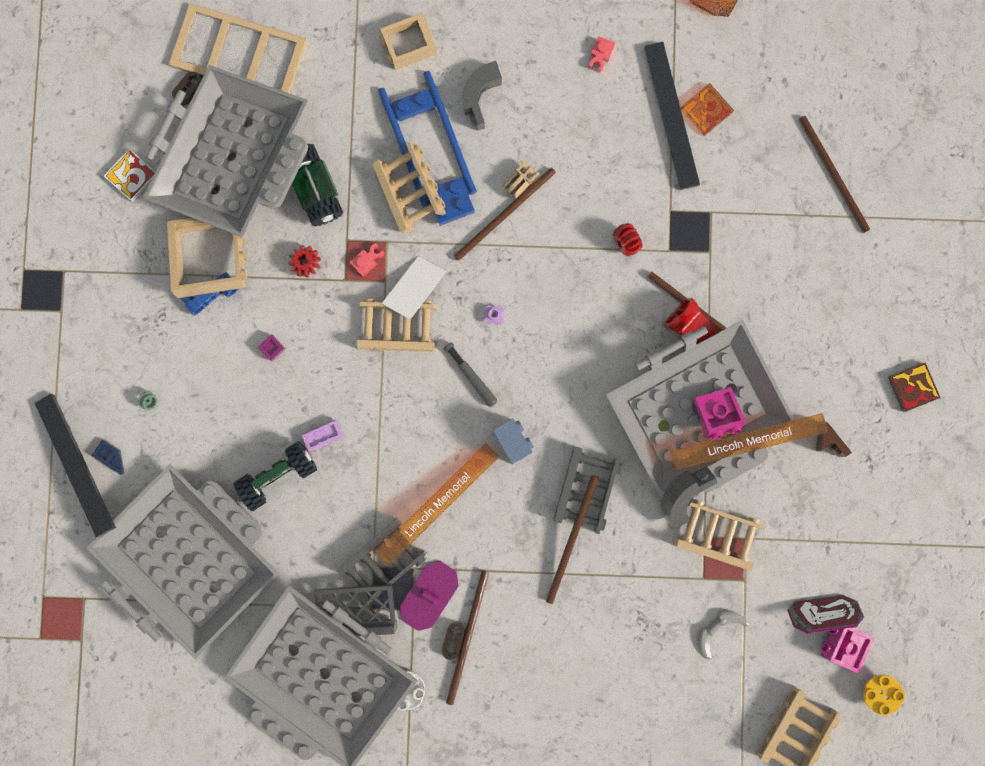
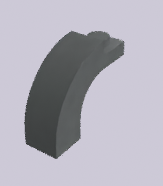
M497 61L484 64L476 69L468 78L463 90L465 115L470 114L472 125H476L478 130L485 129V122L479 106L481 95L490 88L502 85V76Z
M707 466L692 474L688 470L683 472L666 489L661 502V510L672 530L690 521L687 514V506L691 499L698 493L718 483L716 477Z

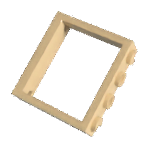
M194 218L167 221L172 293L177 298L245 288V280H248L246 269H244V263H246V255L242 249V246L245 245L244 236L242 238L233 234L236 277L184 285L181 234L217 227Z

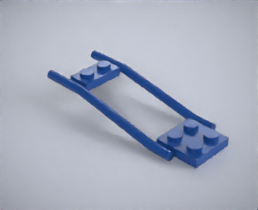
M425 71L423 75L429 90L426 89L392 102L393 104L390 103L385 88L378 89V93L402 155L408 153L409 150L398 121H403L437 107L463 178L459 177L437 186V193L445 203L444 210L446 212L444 215L435 214L441 226L475 213L469 195L475 194L477 190L431 72ZM413 160L406 162L409 173L416 170ZM419 177L412 180L416 191L423 187ZM427 194L419 198L423 208L431 204Z

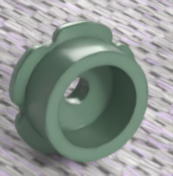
M150 391L140 395L138 399L139 407L147 410L155 408L157 405L156 396Z

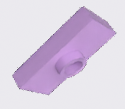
M337 419L302 434L301 437L308 453L343 438L344 435Z

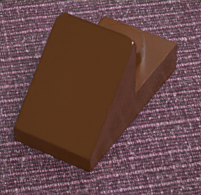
M828 422L818 424L816 451H823L830 445V450L835 456L847 457L852 453Z

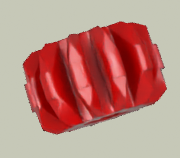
M627 222L614 229V240L622 254L630 256L641 250L643 244L639 236L640 234H638L632 224Z
M301 245L300 251L294 248L293 250L296 254H290L289 257L293 260L288 262L289 266H293L291 271L293 273L297 272L299 277L304 274L306 278H309V272L315 275L316 271L314 268L320 269L321 267L317 264V262L321 261L320 257H316L318 251H312L311 246L305 249ZM306 258L308 260V263H304L303 265L301 261L302 259L305 260Z

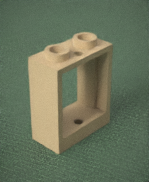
M423 12L380 28L382 36H379L383 48L387 47L389 52L386 53L388 62L394 65L395 70L437 54L436 45ZM418 26L426 46L396 57L389 36Z

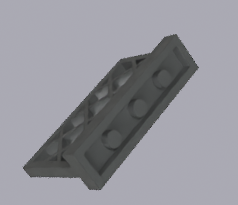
M392 584L314 590L315 605L319 608L324 604L320 600V594H327L332 598L330 603L334 601L343 608L342 610H346L353 616V620L357 619V623L368 631H373L376 635L395 634L398 628L397 620L395 619ZM378 591H388V599L385 602L375 596ZM359 592H366L371 596L365 604L356 597ZM340 593H346L351 597L346 605L337 598ZM353 599L362 606L357 614L348 607ZM372 599L381 605L376 613L367 606ZM383 607L390 612V619H383L378 615ZM363 609L373 615L370 620H363L359 616ZM345 623L342 624L346 628L351 630L353 633H355L357 636H361L353 629H351L349 626H347Z

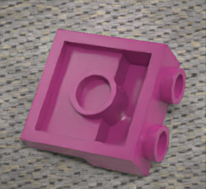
M731 387L694 398L693 401L700 416L699 422L706 438L712 437V440L723 437V433L730 432V434H736L742 431L741 428H743L746 421Z
M855 628L829 631L830 635L827 641L821 645L822 653L820 656L859 674L874 641V637Z

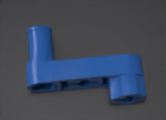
M225 272L215 280L231 278V276ZM238 289L180 299L185 303L186 309L195 316L221 293L229 298Z

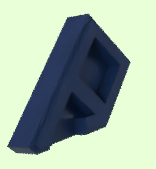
M102 439L92 456L118 474L123 475L124 467L121 450L105 439Z

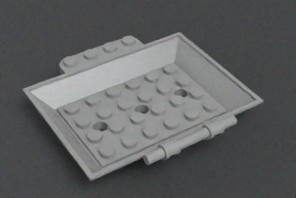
M209 65L188 108L185 109L181 106L186 93L178 90L174 100H171L166 110L167 114L157 134H154L149 143L150 148L145 158L152 161L157 150L164 153V156L143 199L243 238L259 204L270 209H276L282 205L308 151V145L305 140L293 134L308 100ZM175 117L181 120L171 142H168L164 137ZM247 121H253L250 127H244ZM235 153L236 158L228 161L229 156ZM215 187H220V191L217 194H212V190Z
M743 320L699 344H696L697 339L708 333L705 326L694 332L686 333L680 337V340L659 351H653L646 355L645 359L635 363L638 371L648 365L650 367L649 371L605 394L660 497L664 495L668 486L680 474L687 470L692 474L705 466L713 473L718 483L705 489L704 492H710L766 461L768 451L763 443L762 436L769 435L771 437L773 433L776 434L780 430L782 431L796 423ZM681 347L684 348V352L662 363L663 357ZM732 383L735 387L734 395L746 423L739 433L730 434V432L723 433V437L712 440V437L706 438L699 422V413H695L692 410L693 400L695 397L726 389V386ZM662 420H666L668 423V427L664 431H660L658 428V424Z
M171 464L113 520L116 526L115 529L99 538L96 537L86 547L122 584L120 588L115 590L108 581H105L101 587L109 595L108 598L116 606L119 605L137 623L136 626L144 634L147 633L155 643L162 637L153 628L159 622L194 659L279 575L252 547L263 535L262 526L218 482H206L196 490ZM160 526L166 530L164 537H159L157 534V529ZM185 554L192 556L193 561L191 564L184 562ZM212 581H217L220 585L217 592L213 591L210 587ZM130 595L149 612L146 617L143 618L126 601Z
M289 585L224 678L255 701L249 710V719L299 758L309 760L320 749L341 766H356L418 680L376 650L375 647L388 654L392 648L384 643L381 637L373 631H368L349 617V613L342 610L341 607L337 608L326 600L322 607L333 615L330 616ZM345 623L347 626H349V627H350L351 629H353L355 632H357L358 634H360V635H361L362 637H364L366 640L364 641L363 639H361L359 636H357L355 633H353L351 630H349L348 628H346V627H345L344 625H342V624ZM290 645L297 646L298 653H292L289 648ZM321 669H328L330 672V676H323L321 674ZM352 692H359L361 699H354Z

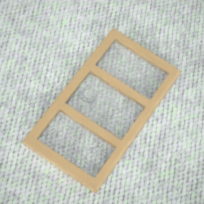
M190 3L169 66L186 72H196L203 77L208 66L211 65L290 93L307 44V39Z

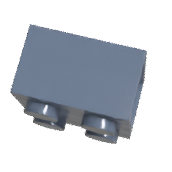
M514 419L493 429L511 464L533 453L531 449L534 447L529 437L524 438L521 433L524 429L519 420L515 422Z

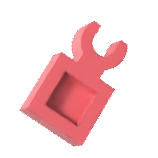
M597 37L591 52V56L595 58L590 61L589 69H592L594 64H598V72H602L603 61H609L615 42Z
M376 243L370 247V252L367 253L363 250L350 261L363 277L377 265L374 260L382 258L385 254L383 250L378 254L374 253V250L378 247Z

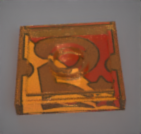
M711 83L681 106V110L704 136L734 112L733 108Z

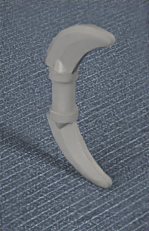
M721 612L711 626L702 628L699 635V646L703 655L708 660H711L709 646L714 633L729 623L749 626V623L743 616L736 612Z

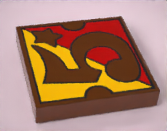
M926 362L888 377L903 412L941 398Z

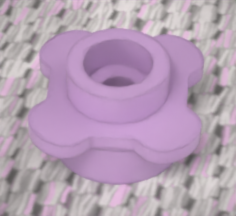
M488 305L485 307L487 312L485 322L487 324L503 323L502 312L504 308L502 306L492 307Z

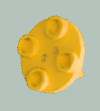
M880 674L873 676L867 681L864 686L863 697L868 708L877 714L888 716L900 708L905 700V693L896 679L889 675Z

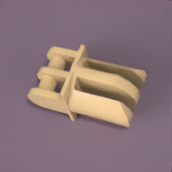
M527 161L523 162L502 186L504 189L510 186L507 192L509 194L515 192L513 195L515 199L528 186L530 187L540 174L539 172L536 173L532 166L529 167ZM522 169L526 171L524 174L520 172ZM529 174L532 176L530 180L527 178Z

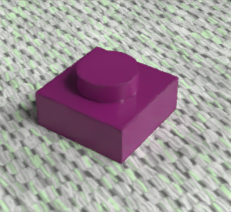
M272 334L258 346L270 361H273L286 349Z

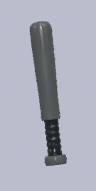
M452 342L447 344L443 350L448 352L456 361L458 368L466 376L483 401L489 407L495 405L497 398L470 365L462 359L454 349V344Z

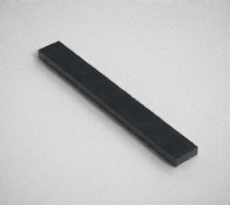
M664 42L645 45L644 49L680 190L697 187L700 185Z
M49 394L34 404L95 537L99 538L115 529L116 526L55 395Z

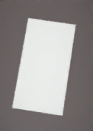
M418 256L382 304L411 320L446 271Z

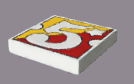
M128 149L104 177L129 200L134 202L149 186L155 171L131 149Z

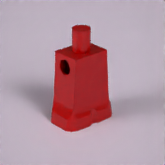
M686 298L662 325L667 330L674 331L680 337L705 326L708 333L698 338L696 344L719 333L700 311L697 302L693 298Z

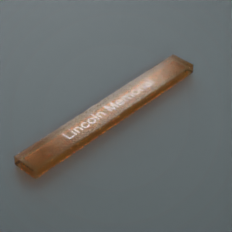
M823 413L673 450L670 453L676 471L827 433L828 429Z
M485 443L374 553L389 566L499 456Z

